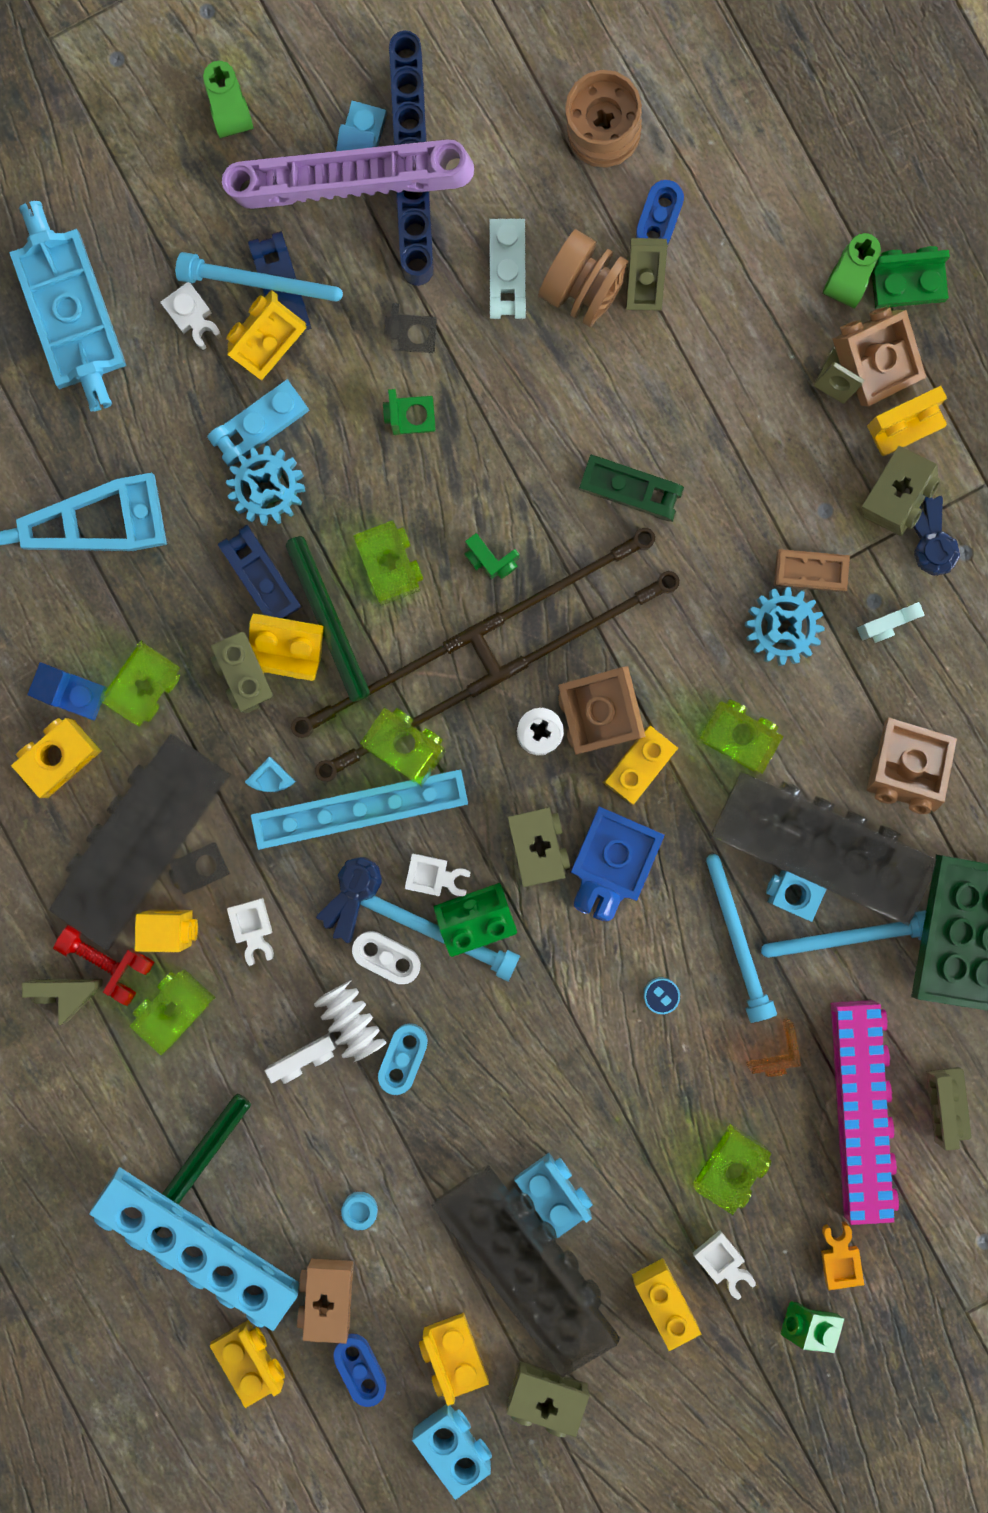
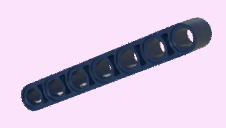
M403 30L394 34L389 43L394 145L427 142L421 43L416 34ZM405 49L414 52L409 58L398 56V53ZM406 84L416 87V90L409 94L402 93L399 89ZM407 119H414L418 122V125L412 129H405L401 126L402 122ZM403 190L402 192H397L401 268L403 277L408 283L420 286L430 281L434 270L430 191L422 192L421 197L416 200H409L404 196L407 191ZM412 224H420L425 228L420 235L416 236L406 232L407 228ZM414 259H422L426 262L425 268L420 271L409 269L408 264Z

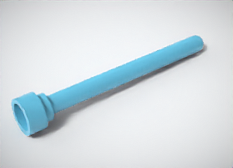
M181 252L176 261L175 272L178 281L195 283L196 280L201 281L203 278L330 301H339L343 296L342 290L336 286L206 264L203 259H199L197 254Z
M710 854L706 859V863L750 998L747 1000L749 1007L745 1008L749 1021L754 1023L772 1018L777 1015L773 1000H769L768 995L763 994L720 857L717 854Z
M376 896L360 903L370 910L445 944L437 924ZM484 946L465 952V954L492 966L491 970L497 972L496 976L508 982L520 958V955L509 950L506 953L499 950L497 953Z
M926 910L914 912L913 916L907 917V921L767 943L762 946L761 953L764 957L770 958L910 935L911 938L918 937L921 940Z

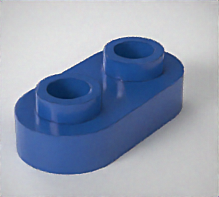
M661 180L651 187L636 229V238H648L647 233L649 231H656L659 234L658 239H667V245L669 244L684 201L683 191L676 182ZM668 198L671 205L663 207L659 204L658 200Z
M349 1334L346 1344H336L334 1350L335 1365L352 1399L364 1407L375 1406L385 1395L387 1385L385 1375L367 1340L361 1335ZM355 1347L358 1349L359 1354L354 1357L349 1356L346 1349ZM366 1379H371L374 1381L375 1386L367 1389L363 1386L362 1382Z

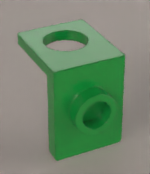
M388 389L389 402H383L384 423L391 424L393 435L436 431L433 396L397 398L396 389ZM414 405H420L427 411V418L420 425H413L406 418L408 409Z

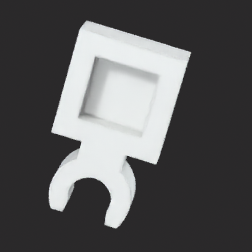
M185 283L161 301V304L183 334L191 328L193 329V339L202 350L207 348L203 340H201V336L205 331L213 332L217 339L221 338L218 327L213 322L204 320L212 312L191 283Z
M412 853L405 889L440 896L443 886L448 887L454 895L465 896L467 890L457 888L454 880L460 875L470 877L471 872L463 868L455 869L452 872L445 871L447 860Z
M264 899L227 908L236 943L247 941L248 947L245 950L247 964L249 966L255 964L253 957L255 949H262L265 952L267 961L273 959V949L263 938L264 935L273 933Z
M721 1230L693 1252L694 1257L716 1284L724 1278L727 1279L728 1290L734 1298L738 1300L741 1298L739 1291L735 1288L739 1280H746L752 1288L756 1285L752 1275L747 1270L738 1269L745 1261Z

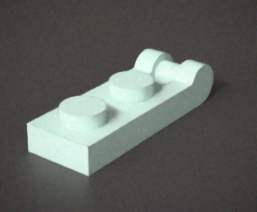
M490 219V319H501V315H515V319H525L526 317L525 219ZM501 293H515V301H501Z

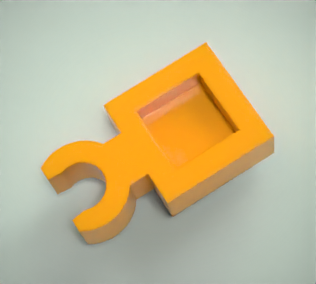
M842 1222L843 1233L837 1238L832 1237L831 1228L828 1224L823 1225L822 1228L823 1237L831 1246L830 1250L821 1251L825 1283L828 1290L864 1285L859 1249L857 1246L848 1247L852 1239V1230L847 1222Z

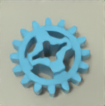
M265 446L263 454L260 455L254 447L251 448V458L249 459L240 454L238 456L242 464L240 468L231 466L229 469L235 475V479L226 480L227 486L235 489L234 492L228 495L231 502L240 501L235 510L239 514L248 510L246 519L250 522H253L259 516L263 526H267L269 517H273L277 524H280V514L284 512L292 517L294 514L290 506L292 504L301 506L302 501L296 494L305 492V486L297 483V480L304 477L302 471H292L297 464L295 459L292 457L284 461L285 452L280 449L274 456L269 446ZM266 463L264 468L255 471L251 470L257 465ZM282 470L288 475L289 489L281 484ZM270 479V482L277 491L265 489L262 493V490L255 481L267 483ZM243 483L251 489L250 502L244 496ZM275 501L281 502L279 505L275 507L266 509L269 503Z
M786 587L783 590L782 596H779L776 589H772L769 591L770 600L761 595L757 599L760 608H749L748 612L754 616V620L745 622V627L753 629V633L747 636L746 639L747 641L756 640L758 645L753 650L755 654L762 650L766 652L765 662L771 661L775 656L777 657L778 666L785 665L787 657L790 658L793 664L800 662L799 653L806 658L812 655L811 649L808 647L809 645H820L821 641L815 637V633L823 632L825 627L816 625V620L821 618L823 613H813L811 608L814 607L816 601L811 600L805 603L803 601L804 591H800L794 597L790 587ZM786 603L797 608L793 611L782 610L776 604ZM763 616L768 622L767 633L764 636L761 628ZM803 619H806L807 622L806 636L801 632ZM788 620L791 623L788 627L789 632L786 631L781 634L778 631L781 625L780 621ZM777 642H782L793 649L780 650L773 647V645Z

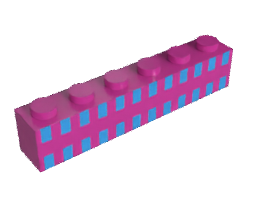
M874 1000L832 1002L830 1004L844 1217L851 1225L894 1223V1211L899 1210V1198L897 1190L892 1189L891 1176L896 1175L897 1165L894 1153H890L889 1139L894 1138V1123L892 1117H888L887 1103L892 1102L891 1084L885 1080V1067L890 1065V1054L888 1046L883 1045L882 1032L887 1030V1014L885 1009H881V1004Z

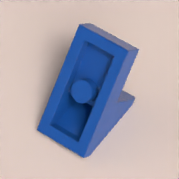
M40 662L27 695L48 705L95 720L108 687Z

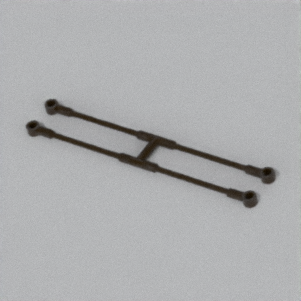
M640 528L636 531L634 537L611 549V553L500 614L496 612L483 621L443 642L442 646L369 685V695L447 652L451 654L469 643L472 644L488 673L467 685V689L356 750L352 748L331 761H320L315 768L317 778L321 781H332L338 772L360 761V757L461 701L471 696L474 698L525 670V668L527 669L530 663L637 604L643 605V603L663 593H673L679 586V577L672 571L663 572L657 581L635 592L634 597L523 657L521 655L501 667L483 637L492 630L504 625V621L614 560L618 562L638 550L645 551L650 549L655 542L654 532L649 528ZM641 533L648 534L651 539L650 543L647 545L640 544L638 535ZM666 576L672 577L675 582L674 587L670 589L665 588L662 584V579ZM347 697L333 706L328 705L307 717H297L291 724L292 733L299 738H307L312 734L313 729L335 718L337 713L359 701L352 702ZM300 721L308 723L309 728L305 734H299L296 730V725ZM325 764H329L333 769L332 775L328 778H324L320 774V768Z

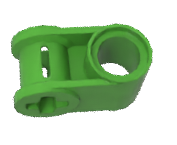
M224 61L210 63L204 70L203 79L219 138L254 129L245 97L242 95L232 66ZM225 79L224 87H219V80Z
M863 233L851 240L843 250L838 263L830 274L822 294L854 309L856 308L866 290L869 277L880 256L881 247L876 237L872 234ZM858 248L864 250L863 257L865 258L863 260L857 257L859 254Z

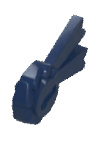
M938 496L935 499L925 497L923 501L924 512L922 510L918 522L913 527L920 538L914 550V556L921 570L932 576H938L953 570L960 558L957 540L942 531V496Z
M357 857L345 862L338 873L341 892L316 916L318 920H323L325 929L333 928L338 921L333 938H342L346 943H351L361 901L373 898L382 883L378 865L366 857Z

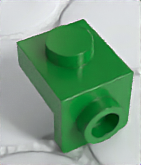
M477 533L465 541V546L468 549L464 553L465 557L476 571L482 567L491 580L497 575L500 579H503L518 567L515 561L519 559L520 554L516 549L498 561Z
M791 1301L786 1312L781 1335L803 1350L835 1353L845 1318L833 1312L810 1310L798 1302Z

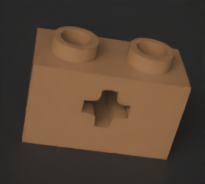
M311 1258L307 1270H301L300 1292H306L305 1306H299L297 1328L303 1329V1341L347 1343L350 1329L354 1261ZM321 1294L327 1295V1299L330 1302L329 1306H322Z

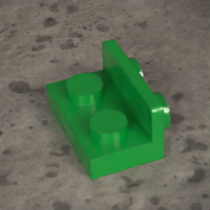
M928 246L916 250V253L903 254V251L898 249L881 253L871 273L875 309L886 306L898 307L946 302L949 296L945 263L950 258L949 250L938 251V247Z
M501 883L433 906L440 933L451 957L517 934Z

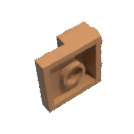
M890 306L876 309L869 313L871 320L863 324L861 320L847 323L840 327L842 334L832 338L840 365L864 379L863 385L856 391L861 406H870L926 378L907 310H891Z
M628 666L558 685L560 690L558 696L559 706L566 715L569 727L567 729V738L571 747L574 748L575 755L646 737Z
M888 718L883 726L878 754L872 762L866 791L875 793V799L882 803L892 804L896 801L910 804L909 809L918 814L935 812L945 802L957 738Z

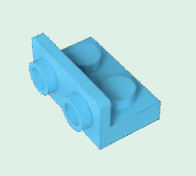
M548 1153L514 1177V1181L557 1239L582 1220L586 1223L590 1221L592 1216L589 1208L593 1204L581 1187L575 1190L568 1180L572 1174L563 1160L558 1158L555 1161L550 1153Z

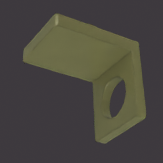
M833 347L815 381L814 387L844 404L863 385L864 379L840 365L836 349Z

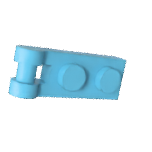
M287 379L227 423L215 428L208 434L207 438L214 447H219L223 453L222 459L226 465L232 466L239 462L238 456L240 454L246 457L251 453V448L257 449L310 410ZM238 432L244 441L235 446L230 437Z

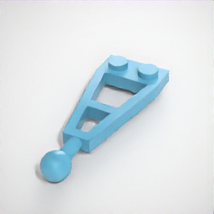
M153 473L113 480L16 519L17 528L0 531V546L20 542L21 548L28 550L136 551L167 545L156 479ZM119 493L127 539L80 538L75 510ZM62 516L66 538L33 537L32 527Z

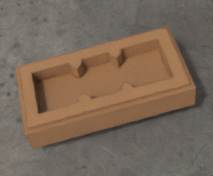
M778 549L774 586L846 592L850 555Z

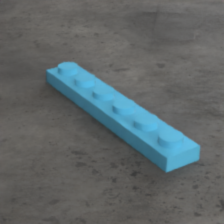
M460 769L251 815L257 848L260 850L468 805V799Z

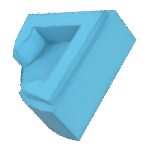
M268 757L245 781L248 786L263 792L282 791L296 782L272 757Z

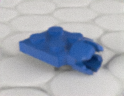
M599 806L570 873L581 879L580 888L574 899V907L584 914H589L596 897H598L600 900L593 918L601 921H610L614 918L617 908L624 898L637 901L665 835Z

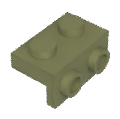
M244 632L237 633L211 645L215 655L211 657L212 664L219 677L225 676L230 687L225 691L234 709L239 708L240 712L247 714L258 709V704L273 697L271 688Z

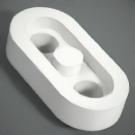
M364 932L353 943L352 954L359 965L396 984H408L419 974L421 963L418 955L412 949L378 932ZM372 942L377 945L378 951L375 955H368L365 952V945ZM399 959H406L409 962L410 967L407 971L397 969L396 962Z

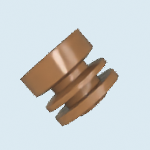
M608 70L588 73L575 82L567 95L565 107L567 133L572 150L580 160L591 166L607 168L621 164L632 156L640 142L642 104L637 88L629 78L616 71ZM601 123H604V125H605L606 127H610V128L607 129V130H605L603 126H598V125L601 124Z
M575 229L565 241L549 268L540 287L538 297L557 308H560L569 297L574 298L575 301L570 316L577 318L583 308L587 306L589 308L582 323L592 327L596 320L607 312L623 284L624 273L629 261L620 256L613 267L609 269L608 265L614 252L607 249L597 261L594 260L592 256L597 241Z

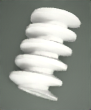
M534 708L526 712L520 719L517 727V740L521 747L528 753L536 756L546 755L556 749L561 743L564 734L563 724L559 716L546 708ZM540 723L546 725L545 732L549 737L548 739L542 737L539 741L533 739L534 731L530 727H538Z
M350 980L321 996L314 1003V1006L316 1008L327 1006L328 1009L321 1016L322 1020L334 1019L335 1022L328 1029L329 1033L341 1032V1035L334 1043L336 1046L347 1044L348 1048L344 1051L342 1057H354V1062L383 1047L386 1041L384 1039L373 1040L380 1030L377 1026L366 1027L373 1017L370 1013L359 1015L366 1004L364 1001L352 1002L359 991L357 988L345 989L352 981Z

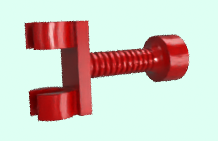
M67 925L58 937L53 950L64 956H67L69 953H76L83 959L85 958V960L92 964L95 963V966L98 965L99 968L101 967L102 970L104 969V971L110 973L112 977L102 993L128 1006L135 997L136 992L130 987L119 983L126 969L130 966L139 973L147 975L155 962L135 951V949L130 948L121 962L116 963L115 960L113 961L107 955H104L95 948H91L85 942L82 943L80 939L81 932Z

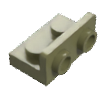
M960 1067L926 1071L934 1141L945 1151L960 1149L959 1141L969 1140L972 1137L964 1070Z

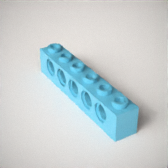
M120 1167L103 1189L89 1213L101 1228L108 1231L115 1230L125 1237V1241L131 1247L137 1250L144 1249L155 1256L156 1261L161 1266L169 1270L176 1269L184 1274L186 1280L198 1289L206 1288L216 1295L217 1300L222 1305L228 1308L235 1307L245 1313L247 1319L257 1327L263 1328L265 1326L274 1331L298 1296L299 1282ZM128 1207L137 1208L142 1216L136 1219L130 1218L125 1214L124 1209ZM166 1227L172 1232V1236L162 1238L156 1234L154 1229ZM195 1246L203 1254L199 1257H191L186 1253L185 1249ZM219 1266H227L233 1271V1274L221 1276L215 1269ZM256 1285L263 1292L259 1295H251L245 1289L248 1286Z

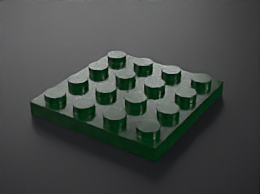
M936 854L912 988V998L988 1011L987 863Z

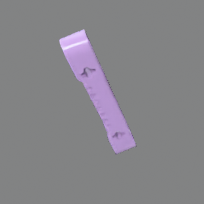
M439 140L236 162L226 168L222 177V185L226 193L244 208L254 209L290 205L297 200L306 202L308 198L319 201L320 197L333 199L334 196L347 198L348 194L357 197L361 196V193L374 195L377 191L388 194L389 190L399 193L403 190L425 192L463 187L470 182L475 168L472 159L461 143L455 140ZM460 159L457 167L452 170H446V165L450 160ZM250 180L249 186L245 190L240 191L241 185L245 181Z

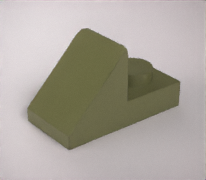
M631 238L630 254L627 258L629 263L627 266L626 310L662 311L668 247L667 239Z
M31 979L22 983V998L34 997L35 1004L55 1003L56 997H58V1023L61 1026L68 1022L103 986V979Z

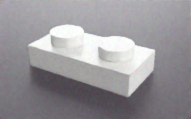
M328 1033L269 1065L265 1072L271 1084L279 1079L285 1084L302 1074L301 1067L311 1062L316 1067L333 1058L332 1051L337 1047L334 1043L336 1041L334 1034Z

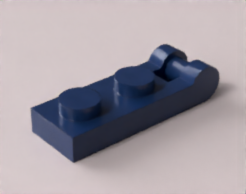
M282 231L273 233L272 238L260 242L258 238L248 241L257 273L297 279ZM277 252L279 261L266 264L264 255ZM263 289L264 296H266L270 292L269 289ZM274 291L278 295V301L306 323L305 330L312 329L302 295Z
M248 524L239 529L240 533L232 539L228 540L225 538L218 543L219 548L264 615L285 619L302 608ZM248 545L252 553L240 559L237 552Z

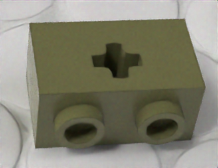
M898 446L862 505L864 518L902 537L907 527L912 529L918 522L922 513V509L919 507L925 497L931 498L936 492L941 480L938 478V465ZM906 488L910 489V494L904 493L901 498L897 496V491L903 493Z
M550 807L507 816L523 887L566 878L564 870L570 869V863L566 848L559 849L556 835L563 834L558 813L551 814ZM541 836L543 841H549L550 847L544 849L545 855L538 856L536 851H530L529 845L535 843L534 837Z
M520 1361L506 1402L507 1415H510L512 1420L521 1425L531 1426L534 1423L546 1427L547 1432L557 1437H566V1434L576 1437L590 1396L588 1384ZM547 1398L552 1399V1402H548L546 1407L541 1406V1403H544Z

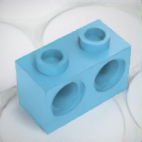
M445 1404L414 1427L412 1441L456 1500L491 1474L490 1459L492 1454L482 1439L476 1441L470 1433L469 1429L471 1426L463 1412L459 1409L454 1411L451 1405L447 1406ZM446 1428L453 1433V1436L449 1439H440L435 1435V1432L438 1429ZM461 1458H469L475 1464L465 1469L459 1467L456 1462Z

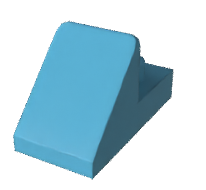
M352 101L346 124H341L339 128L336 151L378 147L387 117L386 110Z

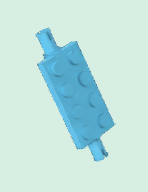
M40 201L29 202L32 211L28 209L25 203L19 207V210L29 233L28 242L23 248L9 253L55 384L59 389L81 382L90 411L101 410L100 404H103L104 408H108L112 405V402L109 399L102 375L127 365L81 235L77 229L66 233H55L49 228L42 203Z

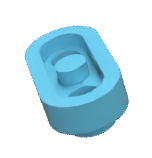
M404 1024L397 1028L378 1072V1081L381 1088L389 1094L400 1095L410 1089L423 1059L428 1039L425 1031L416 1024ZM407 1035H412L416 1038L417 1044L414 1047H407L403 1043V1038ZM400 1069L403 1072V1078L398 1081L393 1080L390 1076L391 1070Z

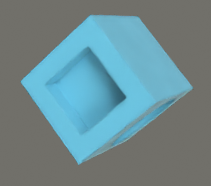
M781 870L779 876L776 874L772 876L767 886L766 894L770 895L767 902L812 922L827 889L788 871ZM797 884L802 892L801 898L798 902L789 904L785 899V891L790 885Z

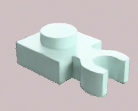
M918 602L857 627L862 641L873 637L874 642L877 643L894 636L893 628L924 616V612Z

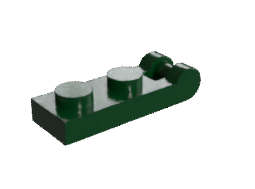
M590 454L579 487V491L642 511L669 522L674 520L676 510L673 508L677 498H681L684 487L678 483ZM654 490L663 493L660 504L650 501Z

